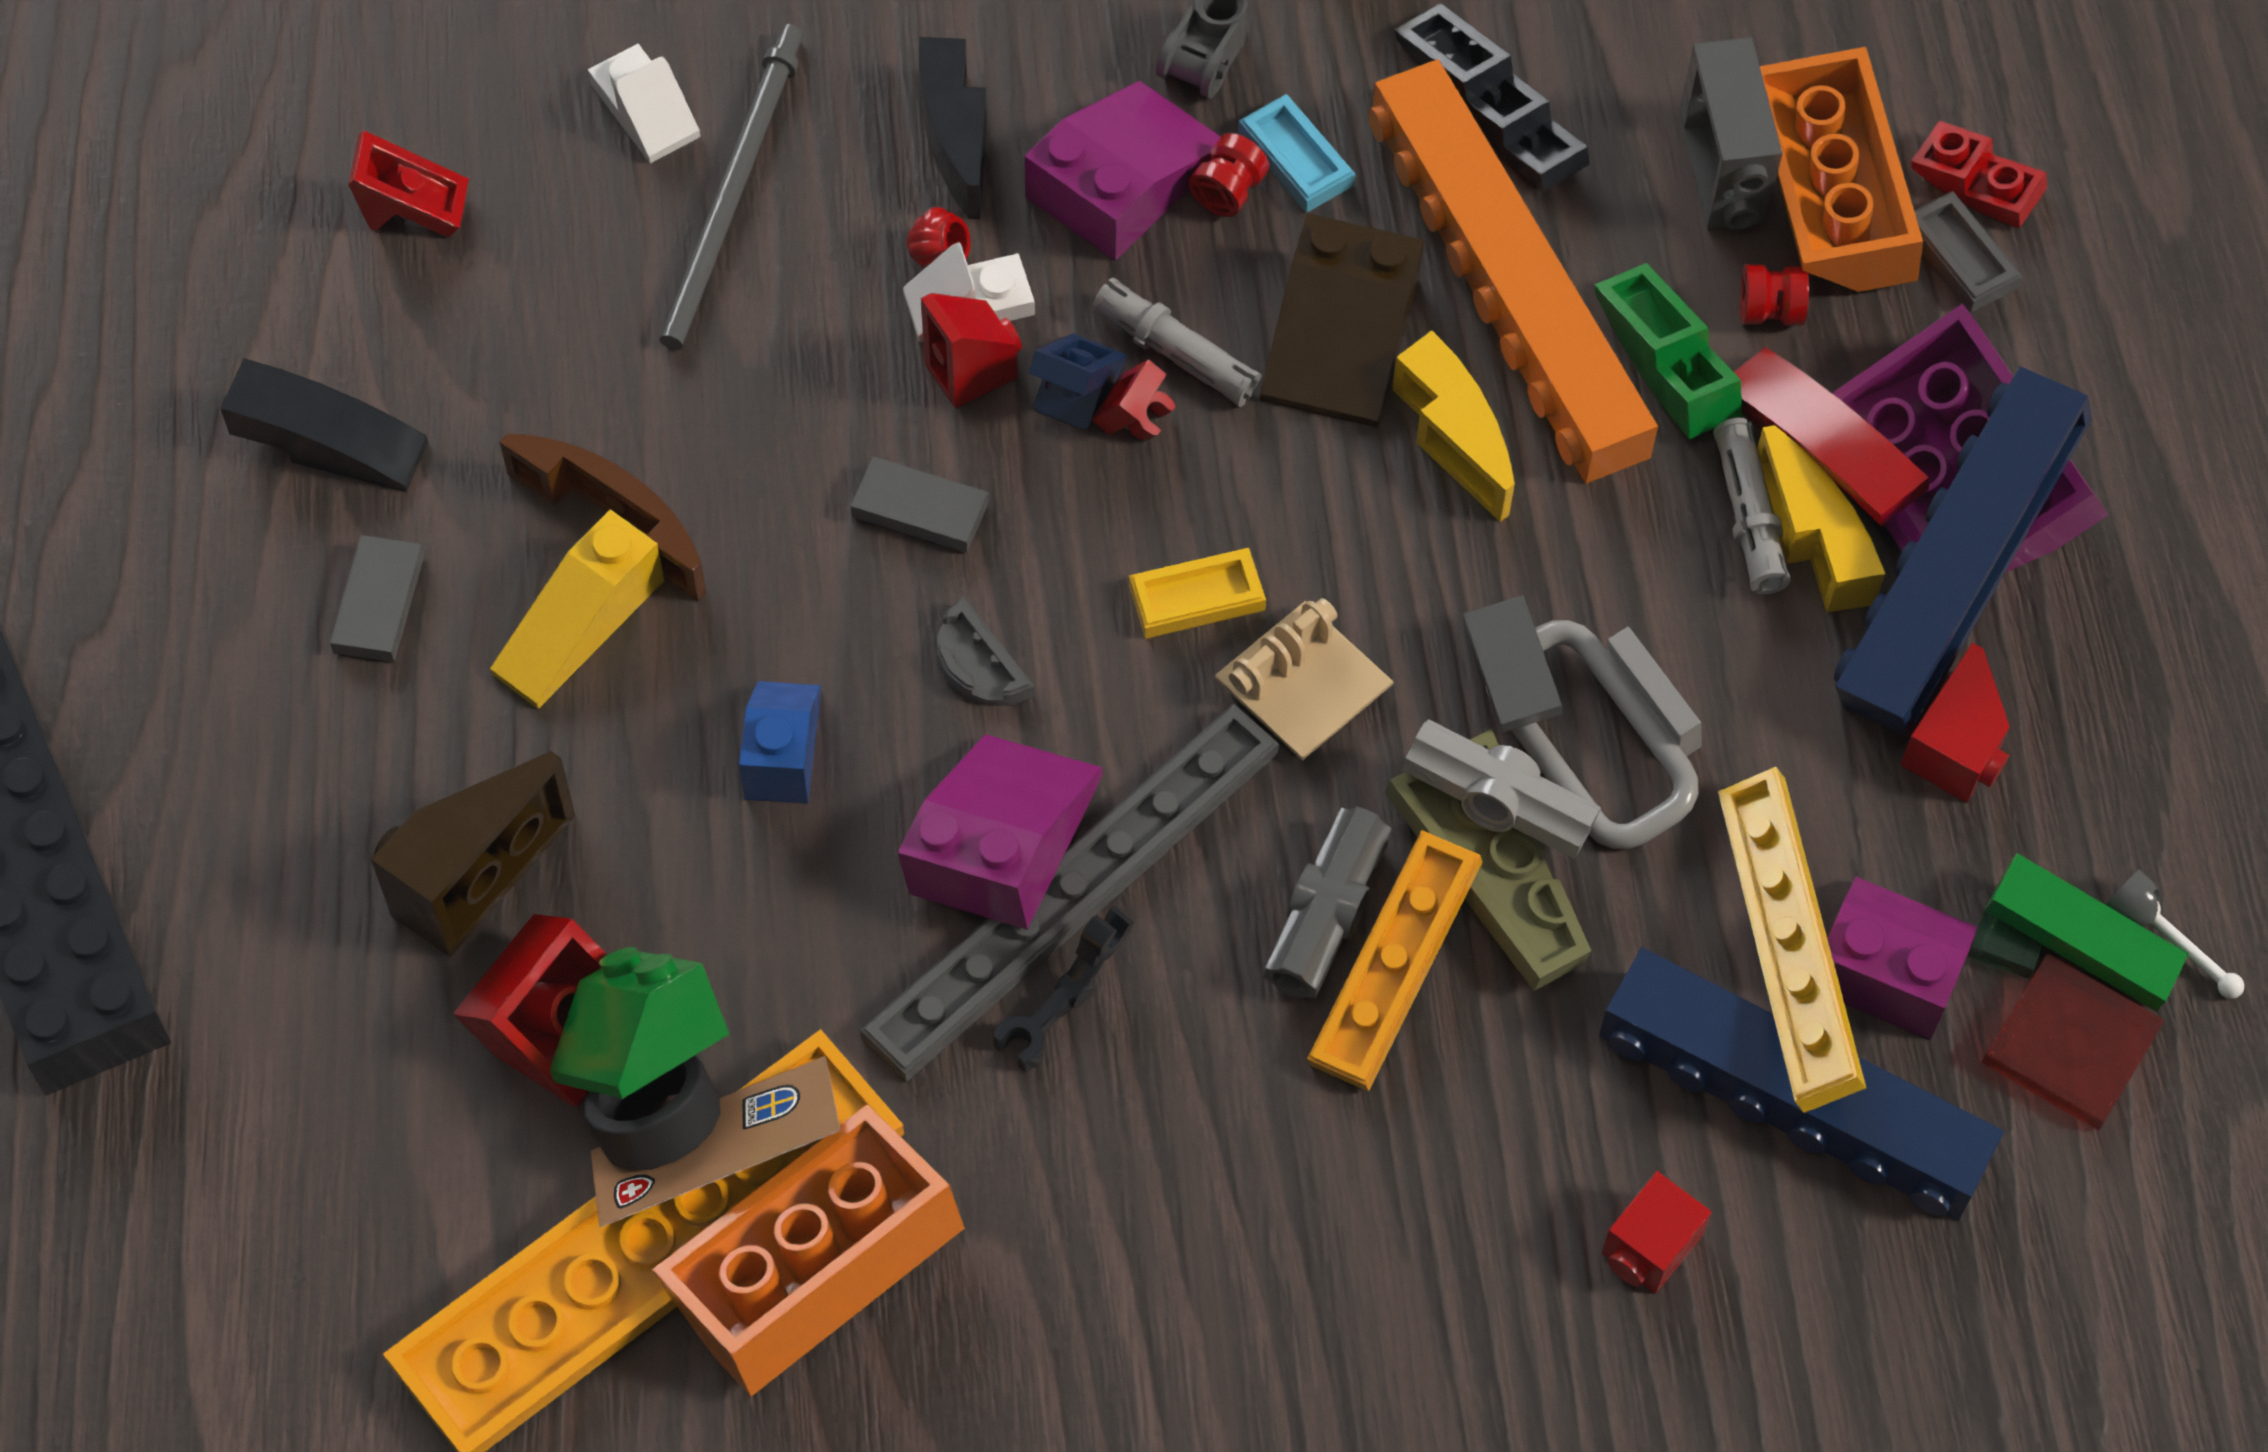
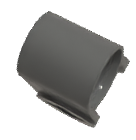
M1194 0L1178 27L1167 37L1157 61L1156 75L1166 80L1171 76L1199 87L1202 96L1212 99L1221 88L1231 64L1244 46L1247 26V1Z

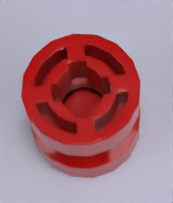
M1225 133L1211 149V160L1203 162L1198 166L1189 178L1188 186L1195 199L1207 210L1223 217H1233L1246 203L1248 198L1247 190L1255 188L1260 184L1269 172L1270 165L1264 152L1253 141L1239 134Z
M1745 264L1740 282L1739 307L1741 323L1743 325H1761L1767 319H1779L1784 326H1804L1809 301L1808 272L1803 271L1802 266H1786L1782 271H1769L1764 265Z

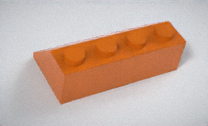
M1860 47L1759 66L1782 150L1777 179L1802 270L1858 292L1918 281L1923 239L1867 48Z
M868 1104L840 1125L841 1131L821 1139L652 1269L658 1281L711 1355L750 1397L965 1229L950 1185Z

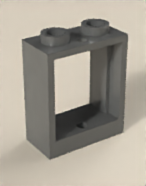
M1752 37L1694 43L1678 117L1706 229L1728 227L1733 230H1740L1754 224L1765 223L1782 158V150Z

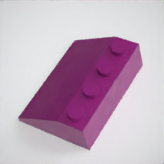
M1963 303L1832 393L1885 436L1929 477V489L1885 524V527L1901 551L1911 540L1918 543L1929 524L1926 521V514L1933 497L1940 488L1949 489L1959 472L1956 464L1963 445L1971 435L1979 437L1990 418L1987 417V408L1993 393L2002 382L2009 384L2014 376ZM2071 458L2006 572L2059 549L2109 515Z

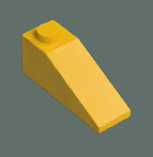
M610 509L567 552L490 667L491 675L539 709L664 582L658 543Z

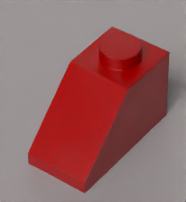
M930 293L921 298L925 366L955 409L1018 378L1017 352L1022 350V344L1014 325L1008 318L999 319L986 300Z
M1973 642L1971 643L1911 735L1900 764L1902 767L1968 803L1980 783L1989 788L1992 787L2010 756L2000 750L2010 726L1984 648Z

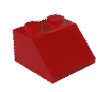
M533 914L455 1010L453 1015L497 1058L568 1104L578 1106L589 1091L555 1083L549 1070L579 980L600 969L599 962L607 954L572 918Z

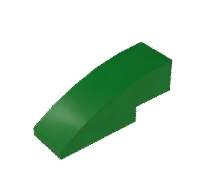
M1647 263L1594 285L1595 295L1629 358L1668 415L1689 439L1715 429L1723 421L1742 417L1741 379L1709 347V328Z

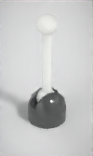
M2140 869L2105 904L2140 926L2152 924L2174 945L2188 953V957L2218 983V991L2223 997L2235 999L2243 993L2244 982L2239 975L2223 971L2160 914L2162 908L2161 891Z

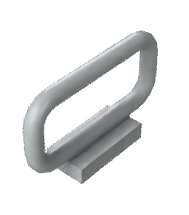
M1552 620L1536 626L1535 629L1543 652L1556 645H1566L1572 647L1580 655L1673 782V791L1669 798L1627 824H1617L1610 821L1600 810L1588 835L1597 843L1612 849H1632L1649 842L1679 823L1692 810L1699 794L1698 776L1687 756L1702 747L1701 721L1629 626L1607 639L1608 649L1603 646L1597 636L1587 627L1570 620ZM1537 723L1511 730L1530 757L1537 763L1547 780L1596 804Z

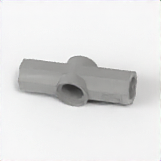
M1429 719L1424 722L1416 735L1401 768L1402 771L1460 800L1465 814L1482 828L1495 832H1504L1513 827L1573 859L1581 850L1602 808L1541 777L1537 763L1523 751L1504 745L1495 746L1488 750Z

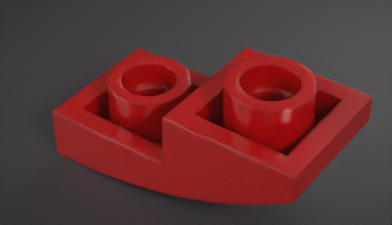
M1942 121L1937 123L1911 160L1912 169L1944 193L1948 194L1953 191L1966 206L2019 229L2047 189V172L1993 155V138Z

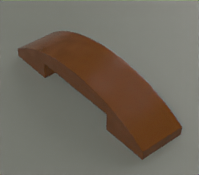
M507 433L500 441L508 475L553 505L569 489H572L606 513L611 509L658 543L663 576L666 581L698 602L706 594L701 561L686 529L663 500L635 476L591 451L566 442L546 437Z

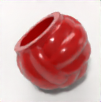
M940 207L930 208L924 215H921L914 221V225L907 236V250L911 258L918 265L922 266L923 269L950 246L960 242L965 259H967L971 247L969 229L964 220L954 213Z

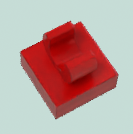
M1149 359L1120 374L1093 416L1092 421L1109 435L1128 426L1130 432L1139 440L1148 441L1158 436L1161 430L1148 419L1147 408L1151 409L1161 418L1175 409L1176 406L1173 400L1167 394L1157 391L1167 374Z

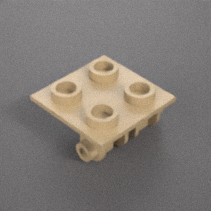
M1324 598L1319 599L1316 603L1304 601L1215 675V679L1302 761L1393 685V681L1332 625V621L1337 618V612L1331 603Z

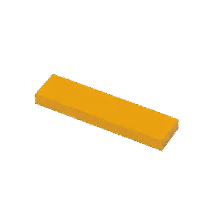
M1421 831L1307 1057L1310 1066L1369 1092L1483 863L1481 855L1428 832Z

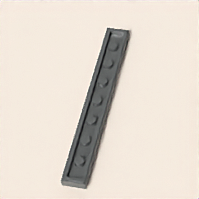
M1235 704L1230 706L1066 850L1028 930L987 918L861 1028V1039L905 1082L909 1081L1089 922L1093 916L1097 915L1277 756L1279 744Z

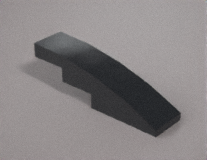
M1443 4L1436 5L1394 29L1397 41L1417 66L1437 59L1440 60L1490 146L1542 192L1590 165L1588 146L1551 119L1549 100L1513 74L1511 55Z

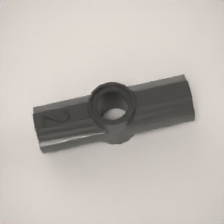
M1358 806L1353 809L1340 808L1315 864L1309 863L1304 868L1288 907L1287 917L1289 919L1281 935H1279L1265 967L1264 978L1273 983L1278 991L1297 999L1302 997L1316 999L1342 941L1348 942L1352 937L1370 891L1368 884L1378 868V863L1388 846L1392 828L1386 825L1379 818L1378 814Z

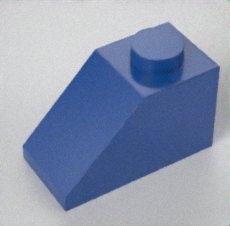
M757 682L746 706L739 760L745 800L808 804L821 699V685Z

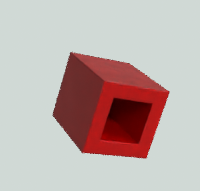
M1656 1171L1608 1230L1601 1254L1608 1259L1609 1267L1623 1281L1636 1287L1642 1284L1656 1295L1702 1238L1712 1211L1660 1172Z

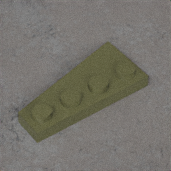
M1492 729L1470 739V741L1488 750L1499 746ZM1406 772L1389 780L1385 794L1417 837H1419L1423 830L1481 855L1483 863L1465 900L1533 991L1586 963L1591 953L1590 946L1560 880L1553 879L1543 857L1546 848L1542 842L1513 827L1504 832H1495L1482 828L1465 814L1460 800Z

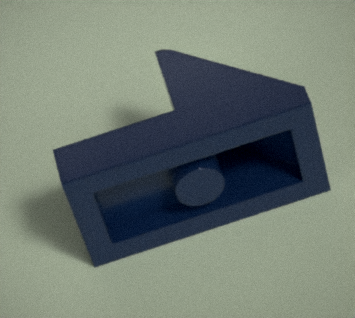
M1074 333L1035 350L1028 374L1041 378L1042 381L1034 402V408L1040 413L1080 429H1087L1092 424L1093 416L1120 374L1127 354Z

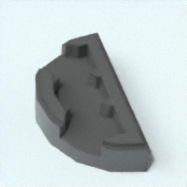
M962 596L945 612L943 624L937 635V663L946 682L964 698L986 706H1012L1035 697V686L964 596Z

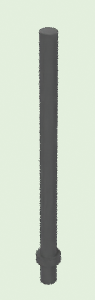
M784 24L774 47L766 50L763 57L762 66L765 71L659 339L667 348L679 350L683 347L787 77L792 78L797 70L799 62L796 54L804 33L793 24Z

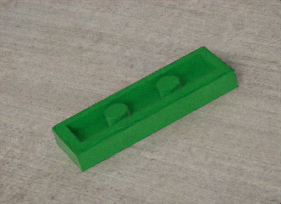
M2018 853L2009 862L1985 908V911L2156 1012L2166 1002L2188 956V953Z

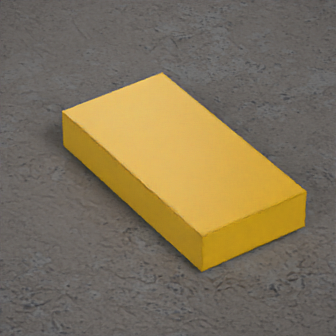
M1249 548L1129 575V589L1145 639L1262 612L1266 609V598Z

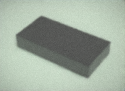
M1953 191L1914 210L1923 239V256L1970 313L2019 288L2023 276Z
M873 456L850 506L851 517L968 553L989 504V495L987 491Z
M364 535L360 536L330 640L333 654L395 663L425 556L422 544Z
M1524 595L1463 613L1464 623L1501 732L1504 733L1562 715V704Z

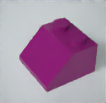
M1855 877L1827 939L1844 1004L1931 1040L1968 955L1977 926Z

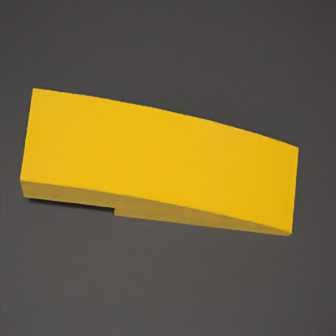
M1430 331L1396 357L1392 390L1420 416L1416 443L1501 522L1509 516L1515 482L1508 450L1498 422L1480 387L1462 362L1433 331Z
M1776 426L1763 427L1757 452L1764 473L1773 514L1781 519L1783 536L1780 539L1786 564L1806 560L1811 561L1827 613L1871 606L1879 594L1885 572L1872 539L1855 509L1832 478L1801 446Z

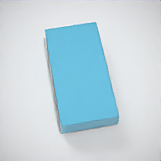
M1287 94L1239 120V135L1248 138L1261 148L1268 159L1269 170L1306 213L1354 186L1355 173Z

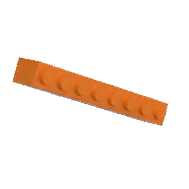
M1440 60L1431 61L1375 82L1373 106L1368 110V121L1372 133L1378 142L1382 143L1385 141L1394 155V166L1401 183L1405 187L1412 186L1420 200V210L1426 226L1431 232H1439L1446 244L1447 258L1453 272L1459 278L1465 277L1473 290L1474 305L1479 317L1484 323H1492L1500 337L1501 351L1506 363L1514 371L1519 369L1528 385L1527 390L1531 405L1540 418L1547 417L1556 433V445L1564 462L1569 466L1574 464L1585 484L1651 459L1658 430L1657 423Z

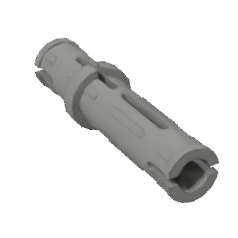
M1110 278L1108 284H1104L1097 293L1092 310L1134 336L1133 342L1142 349L1152 348L1156 352L1161 353L1194 377L1222 393L1223 396L1239 407L1245 405L1246 400L1249 401L1255 393L1262 376L1259 372L1239 362L1203 336L1181 324L1177 319L1170 316L1171 310L1162 303L1152 304L1132 292L1115 278Z
M1745 418L1728 419L1718 424L1713 430V434L1719 449L1726 485L1736 524L1732 528L1734 541L1739 548L1743 549L1751 590H1756V593L1760 595L1777 593L1785 589L1791 582L1780 539L1783 536L1781 519L1773 514L1764 473L1753 435L1752 423L1750 421L1747 423Z

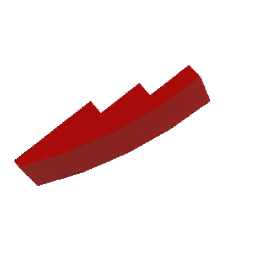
M1763 348L1734 371L1741 379L1742 412L1761 430L1763 427L1776 426L1801 446L1832 478L1842 493H1847L1881 527L1929 489V477L1885 436L1842 400L1802 370L1768 348Z

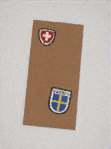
M826 1056L720 1098V1116L712 1133L695 1150L673 1163L650 1170H627L613 1165L603 1153L601 1147L590 1150L599 1227L841 1131Z

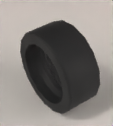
M696 1055L623 1099L589 1091L584 1101V1117L603 1153L613 1165L627 1170H650L679 1160L695 1150L712 1133L720 1116L719 1095L702 1062ZM668 1095H677L668 1105L652 1115L627 1121L638 1109L651 1101Z

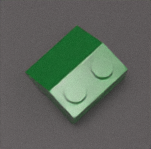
M635 947L619 949L602 958L599 962L600 969L579 980L549 1071L555 1083L623 1099L728 1036V1028L703 964L674 958L671 954L657 955L637 951Z

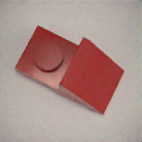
M363 130L357 138L348 185L372 231H377L397 214L449 238L460 228L469 178Z

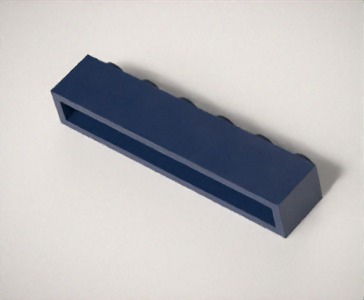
M2019 366L2009 384L2002 382L1996 388L1987 408V417L1990 418L1979 437L1971 435L1963 445L1956 464L1959 472L1949 489L1942 487L1933 497L1926 514V521L1929 524L1918 543L1911 540L1903 549L1895 569V574L1898 575L1887 596L1879 594L1873 601L1865 619L1864 626L1867 628L1865 635L1857 649L1849 647L1844 652L1835 669L1834 681L1837 682L1835 687L1843 707L1909 739L2092 422L2088 395Z
M1643 947L1639 950L1607 1007L1599 1037L1607 1040L1610 1047L1621 1056L1633 1061H1642L1643 1059L1667 1071L1669 1077L1681 1087L1695 1092L1704 1090L1724 1100L1738 1116L1751 1122L1759 1123L1764 1121L1788 1133L1791 1141L1800 1148L1817 1154L1825 1152L1848 1164L1850 1170L1862 1180L1876 1185L1887 1184L1909 1195L1911 1201L1918 1208L1935 1216L1948 1215L1957 1221L1960 1220L2005 1132L1860 1057L1858 1058L1866 1088L1804 1113L1794 1100L1773 1013Z

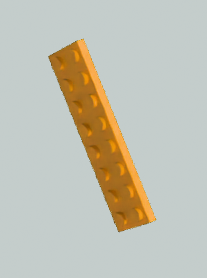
M821 1029L739 1089L742 1090L826 1056L839 1125L868 1104L901 1137L904 1135V1127L901 1121ZM821 1139L602 1227H599L595 1196L384 1352L383 1355L387 1364L456 1452H486L677 1307L658 1281L652 1269Z

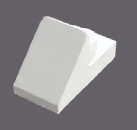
M636 44L588 69L590 84L649 163L700 138V130L673 72L663 56L651 61L640 45Z
M958 242L950 246L903 287V294L918 342H923L921 298L930 293L986 300L999 319L1006 317L1012 321L1035 315V301L1019 253L967 265L962 246Z

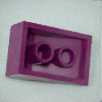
M1139 80L1063 118L1024 156L1025 197L1116 261L1190 189L1188 186L1189 178L1199 165L1211 160V149L1221 136Z
M985 734L924 800L898 851L909 894L1028 930L1103 776L1102 767Z

